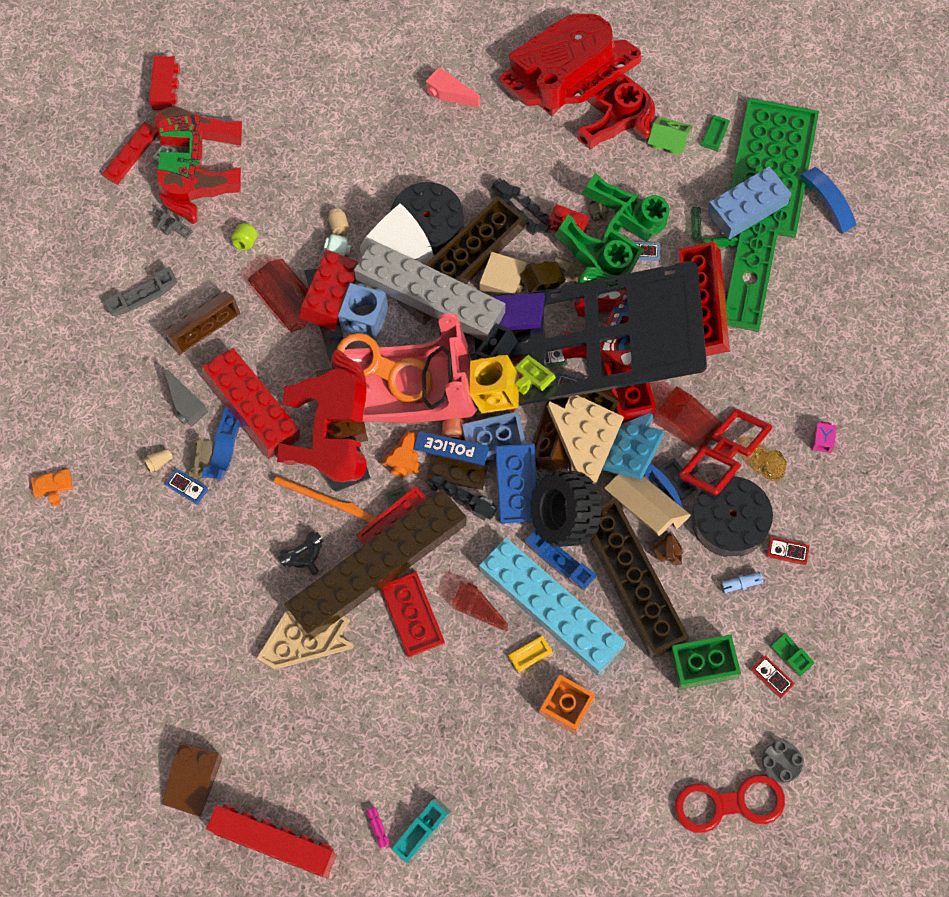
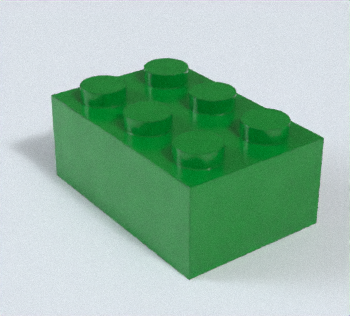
M732 634L673 645L670 649L679 690L738 679L741 675Z

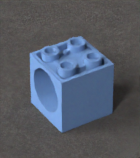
M350 283L338 315L341 330L351 334H366L377 341L388 311L386 293L378 288L370 289L362 284ZM363 305L375 308L372 313L365 316L353 313L358 307Z

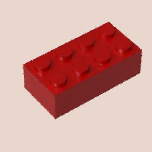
M326 250L302 303L299 319L335 331L339 322L338 315L350 283L355 284L356 276L354 269L359 261Z
M602 362L604 376L622 373L619 365L612 362V366ZM649 382L610 389L620 400L614 412L624 417L622 423L648 413H652L655 416L656 404Z

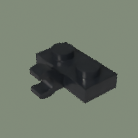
M672 458L658 468L672 483L680 500L697 490L696 486L679 478L682 467L675 458ZM696 465L689 474L693 475L698 472V466Z

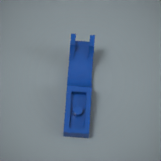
M226 406L215 435V446L211 461L207 467H204L201 475L205 479L210 477L221 481L230 466L240 422Z

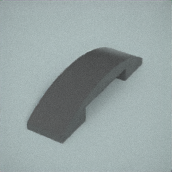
M169 266L153 274L154 279L125 294L119 292L105 299L104 302L111 316L121 315L156 300L173 288L178 281L171 267Z

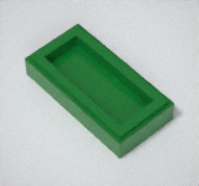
M713 115L701 146L718 152L730 120Z

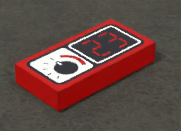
M770 537L767 557L806 565L810 545Z
M764 656L750 670L780 699L795 684L767 656Z

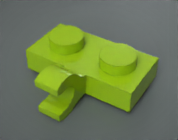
M529 355L515 366L517 373L523 376L515 383L519 388L518 391L523 395L527 393L531 384L543 391L556 378L551 371Z

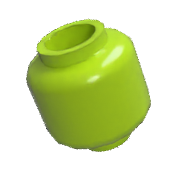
M241 223L236 226L232 233L231 241L238 250H250L256 242L258 234L251 224Z

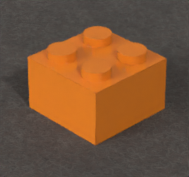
M559 675L541 706L539 714L575 734L592 705L596 694Z

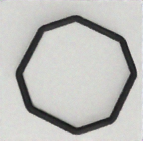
M440 346L427 357L422 372V399L431 410L447 399L446 391L443 398L433 405L426 399V372L431 358L442 350L448 356V383L452 382L451 353L444 346Z

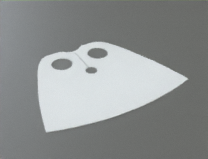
M401 204L395 207L374 227L360 246L362 256L366 252L368 245L374 240L424 265L434 257L431 247H428L430 244L423 230Z

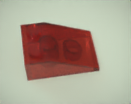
M676 386L655 414L653 423L698 451L702 446L709 444L711 435L722 422L691 394Z

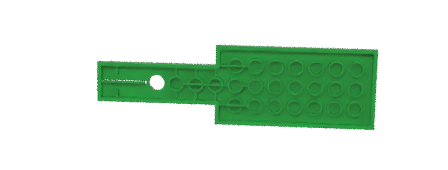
M753 98L748 99L730 189L770 166L791 192V196L786 206L742 231L739 235L726 301L727 324L730 327L755 332L760 330L777 235L795 238L797 234L806 186L800 175L809 169L819 115L817 110ZM753 273L757 278L756 283H745L743 275Z

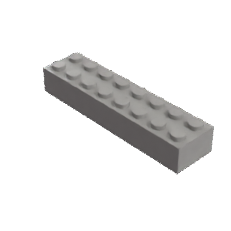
M372 240L354 269L356 280L372 288L381 289L387 295L436 319L443 314H456L463 332L482 341L486 339L495 324L500 323L505 314L504 302Z

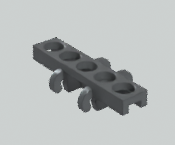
M155 206V210L150 212L153 217L160 221L157 223L156 228L158 230L163 229L166 235L171 234L174 230L187 239L193 233L192 229L182 223V217L178 218L179 221L171 217L169 209H167L166 213ZM159 211L161 215L157 216L155 212ZM171 220H174V221H175V222H174L173 224H171V225L168 224L169 221H171ZM188 230L189 233L186 235L183 231Z

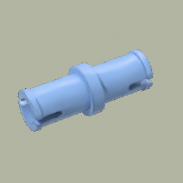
M759 571L745 576L743 574L738 575L737 578L721 581V584L723 585L724 593L739 589L746 590V587L763 584V579H761L762 574Z

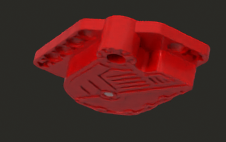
M592 13L572 14L553 23L546 30L509 53L511 68L500 75V83L502 88L527 106L543 105L548 109H556L565 104L583 103L642 61L641 50L627 40H614L610 23L601 16ZM620 64H623V65H624L623 67H619V68L616 67L617 65H620ZM604 74H611L608 77H602ZM592 83H596V84H597L596 86H592V87L589 86V85L592 84ZM517 87H523L520 90H514ZM577 93H583L581 96H575Z

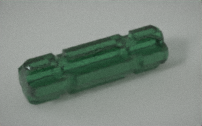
M699 206L691 208V239L693 241H700L702 237L701 208Z

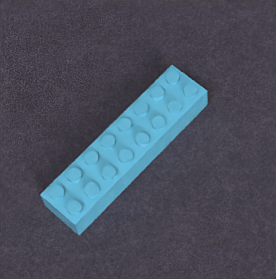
M505 538L479 565L480 572L597 676L624 648L626 642L509 539Z

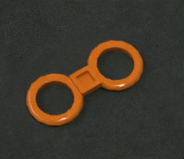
M362 333L350 334L338 344L337 350L344 353L346 346L353 341L367 343L373 351V360L370 366L363 370L365 377L375 374L387 380L389 390L399 401L415 403L422 400V390L415 395H405L398 390L395 382L396 374L404 366L412 365L423 372L425 363L421 360L405 358L396 363L381 356L377 342L369 335ZM429 368L426 372V396L431 391L433 383L432 373Z

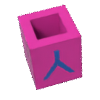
M829 422L817 423L814 429L812 450L831 453L835 447L837 425H832Z

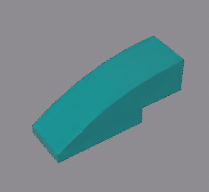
M432 800L391 850L408 863L446 820L451 811L439 800Z

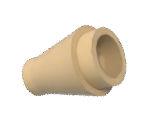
M167 448L163 451L147 455L143 459V463L149 473L157 472L173 456Z

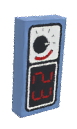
M634 242L644 249L638 260H660V243Z

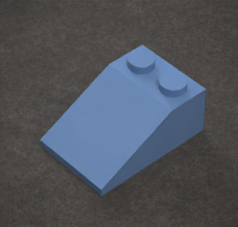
M518 412L462 424L465 441L489 447L486 460L496 459L495 446L526 444Z

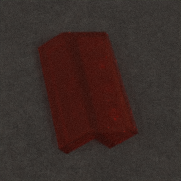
M283 259L269 261L251 275L248 281L290 332L301 330L308 323V321L299 319L302 303L309 289Z

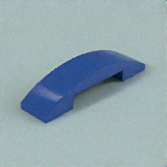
M814 167L800 175L810 190L815 189L834 217L831 220L841 234L856 226L855 218L846 199L825 173Z
M649 464L644 477L647 479L651 476L661 491L682 507L681 500L672 483L659 469Z
M536 528L525 540V543L560 575L577 587L585 590L597 577V574L583 563L577 562L560 547L547 544L542 540L543 537L537 534Z

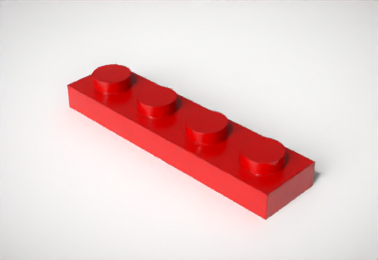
M144 122L102 173L103 177L118 185L158 136L156 128Z
M415 486L356 534L357 538L363 545L367 544L426 501L427 498Z

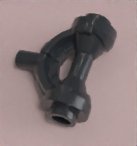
M310 531L306 535L304 543L294 549H281L278 559L283 566L287 565L289 568L291 566L297 568L307 566L311 574L314 575L319 572L314 561H316L320 548H322L321 543L324 541L318 532ZM310 549L306 557L297 558L299 554Z

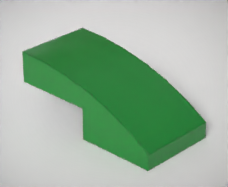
M783 633L769 646L798 676H802L815 664L803 648H799L787 633Z

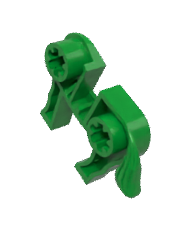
M594 173L581 194L617 212L606 227L601 239H595L585 234L570 215H567L554 235L586 266L578 278V283L631 273L644 249L620 234V229L623 226L647 242L666 227L670 213L669 205L664 198L651 195L645 199H639L638 194L627 193L616 186L610 185ZM618 281L608 283V286L618 285Z

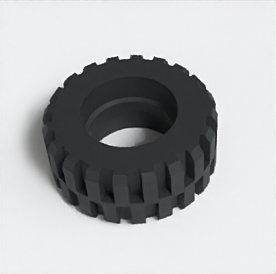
M553 471L543 476L536 484V489L532 493L533 500H531L530 504L532 506L531 517L534 520L532 523L534 528H537V534L543 537L542 540L554 547L583 545L594 537V533L598 531V524L602 519V516H600L601 511H603L600 504L602 499L601 495L597 492V486L592 484L593 480L585 473L578 471ZM565 500L567 502V517L565 514Z

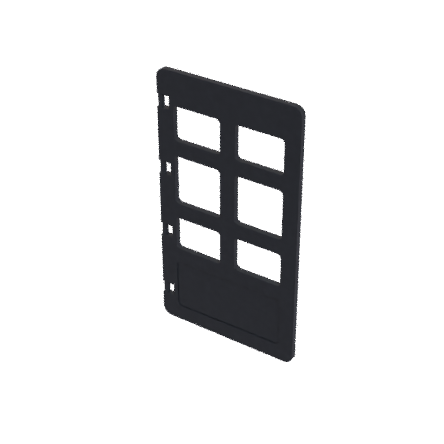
M687 261L672 266H662L618 275L617 277L563 286L558 289L533 292L544 293V306L584 298L586 328L581 332L545 338L543 307L541 328L530 329V341L516 344L508 355L509 359L531 355L533 359L546 368L545 354L547 352L587 345V379L547 386L543 391L532 384V388L524 395L519 392V406L702 373L707 369V356L697 264L693 261ZM675 270L676 272L675 274L665 275L667 271ZM618 281V285L608 287V283ZM627 290L628 322L600 327L598 296L604 293ZM561 293V296L551 298L552 294ZM630 337L631 371L603 376L601 343L603 341ZM475 338V353L483 343L478 338Z

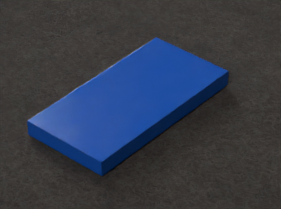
M534 444L495 446L500 524L534 522L533 517H531L532 506H530L531 500H533L532 493L536 489L535 486L537 484Z

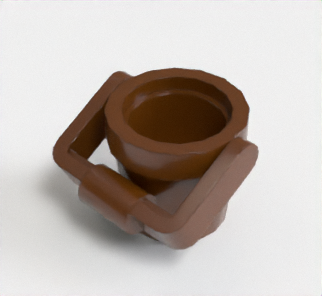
M670 531L654 543L652 548L661 562L669 560L674 566L682 565V554L684 551L675 535Z

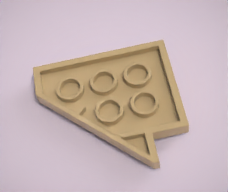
M578 395L569 397L565 408L549 402L547 408L573 470L585 473L593 480L592 484H595L624 417Z
M285 612L258 655L257 660L273 670L353 649L354 644L341 638L350 620L343 616L309 641L288 613Z

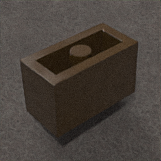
M545 261L537 264L533 262L528 264L520 274L529 293L558 289L566 281L557 262Z

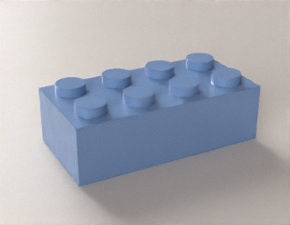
M769 166L710 201L707 213L729 240L786 206L791 192Z

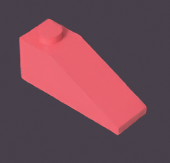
M440 67L426 80L427 93L432 97L475 107L480 105V95Z

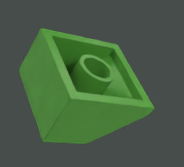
M659 116L653 123L648 144L652 145L651 147L655 149H667L669 153L675 155L682 154L693 126Z

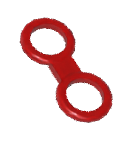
M766 775L747 777L739 785L737 792L718 794L714 788L706 784L694 783L685 786L678 793L675 800V814L678 821L685 829L694 833L712 831L720 824L723 816L742 814L747 820L755 824H768L780 817L785 807V794L782 787L775 779ZM756 783L769 786L776 795L775 809L765 816L752 813L745 803L746 790ZM703 792L713 800L715 814L710 822L695 824L685 816L683 803L689 794Z

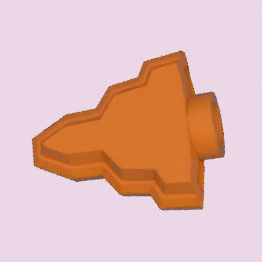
M407 431L401 437L399 444L392 447L390 453L384 456L382 465L392 469L391 474L399 477H406L407 473L419 474L420 463L417 461L418 453L414 450L415 434Z

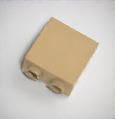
M492 252L480 281V291L492 296L521 294L523 280L520 274L525 270L527 262Z

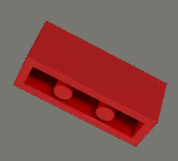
M154 56L149 102L155 111H161L167 107L174 106L178 102L177 93L175 92L176 89H179L177 74H180V64L177 63L175 56Z

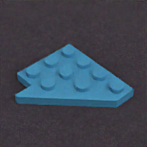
M652 413L621 424L602 470L642 480L664 437L663 430L649 427L653 420Z

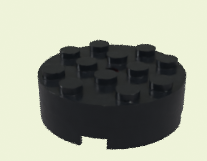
M421 182L413 184L398 194L391 207V211L399 204L406 208L423 230L430 244L428 247H431L434 256L464 228L463 207L460 199L451 189L439 183Z
M736 476L730 479L718 495H713L702 489L697 496L692 511L693 531L697 539L706 549L723 557H742L755 551L766 539L773 521V510L766 493L754 482ZM721 478L715 479L709 484L715 486Z

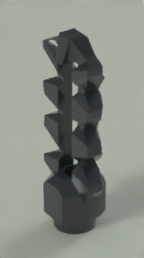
M501 178L492 184L491 190H493L494 195L499 196L525 218V225L529 224L532 235L537 232L545 234L549 230L548 221L550 215L540 212V206L530 204L531 199L529 196L519 195L521 192L519 187L512 186L505 179L502 180ZM512 197L517 198L542 223L537 225L532 219H529L523 211L510 201Z
M428 475L425 479V483L431 487V490L439 491L443 489L450 498H456V503L460 505L469 504L472 514L484 521L486 518L491 520L496 513L498 506L494 505V501L484 495L477 497L449 483L441 476Z

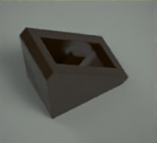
M611 390L578 395L614 412L620 402Z

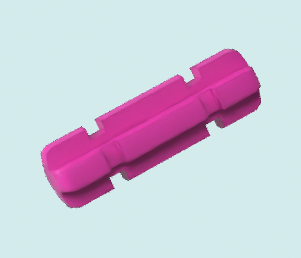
M372 807L366 811L368 819L371 820L370 824L375 837L378 838L377 843L379 847L385 848L390 845L388 837L385 836L386 832L381 818L378 817L377 808Z

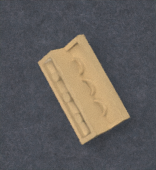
M619 474L604 488L614 499L617 498L622 506L658 536L670 525L678 529L690 517L687 511L644 476L642 480Z

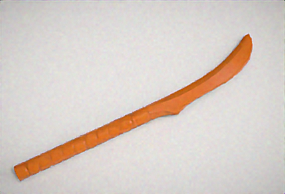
M275 477V484L343 510L368 523L377 518L361 510L354 503H344L281 477Z

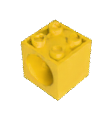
M498 355L496 357L470 361L469 394L481 413L519 408V388L515 385L519 380V374L508 355Z

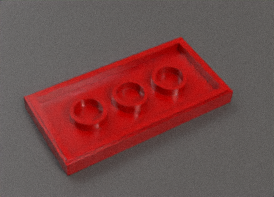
M417 571L394 579L381 588L408 658L445 644Z

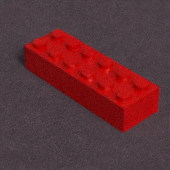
M715 241L679 249L680 263L693 261L698 267L706 356L730 352L721 250Z
M234 348L202 366V377L232 415L240 422V425L268 460L278 454L279 443L292 445L300 439V429Z
M225 804L222 807L216 805L206 830L216 836L325 879H328L337 857L333 852L334 849L331 848L332 846L323 842H320L319 845L314 844L315 841L310 837L300 834V837H296L295 833L287 828L281 827L278 830L269 821L262 819L261 822H258L257 818L246 812H242L240 815L235 808Z

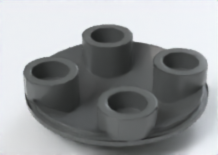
M782 740L774 742L765 749L762 755L764 771L777 782L786 783L793 781L802 771L804 758L799 750L789 742Z

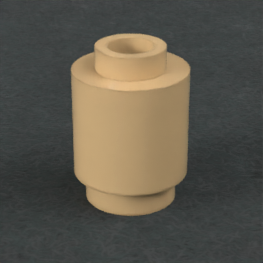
M341 209L330 211L328 221L332 233L346 236L350 231V226L345 213Z

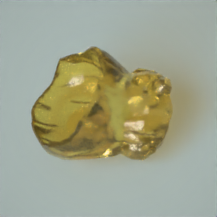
M759 447L755 449L750 458V464L758 468L766 479L779 481L784 477L787 461L780 451H769L766 448Z

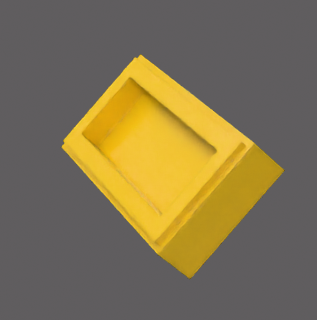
M542 635L512 652L508 657L517 672L520 673L553 652Z

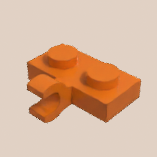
M69 469L31 478L35 498L48 495L52 506L60 505L58 492L73 489L71 471Z

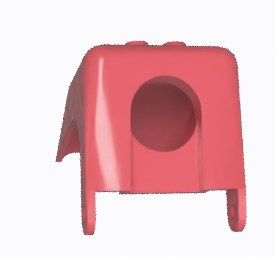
M447 313L439 316L438 322L441 335L434 341L417 345L380 347L381 356L395 363L405 358H415L426 363L427 357L440 346H444L451 353L452 382L448 383V356L442 350L431 358L428 366L432 373L433 383L426 399L433 405L443 398L445 391L447 399L432 410L423 402V399L415 403L402 402L392 395L388 388L387 380L371 374L366 377L367 394L363 414L364 422L411 424L452 418H468L475 414L476 404L469 394L470 361L472 359L456 314ZM371 348L344 349V354L357 362L363 370L372 363L373 351ZM412 365L401 368L395 378L398 390L409 396L419 393L422 390V371Z

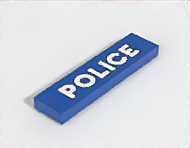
M419 431L414 450L484 466L489 447Z

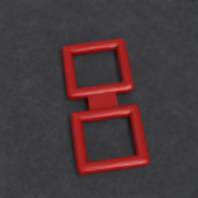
M733 409L711 435V439L718 444L713 449L702 446L681 470L679 478L713 495H718L741 467L740 462L732 458L737 452L747 457L750 456L772 430V425L741 410ZM737 417L762 428L747 448L721 436ZM704 455L730 466L729 470L715 486L689 474Z

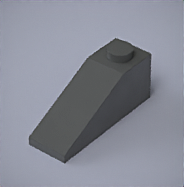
M167 369L165 375L175 409L179 414L177 418L184 425L188 423L192 427L208 413L207 408Z

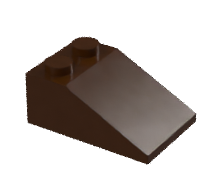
M180 742L172 763L162 805L201 817L222 757L217 753Z

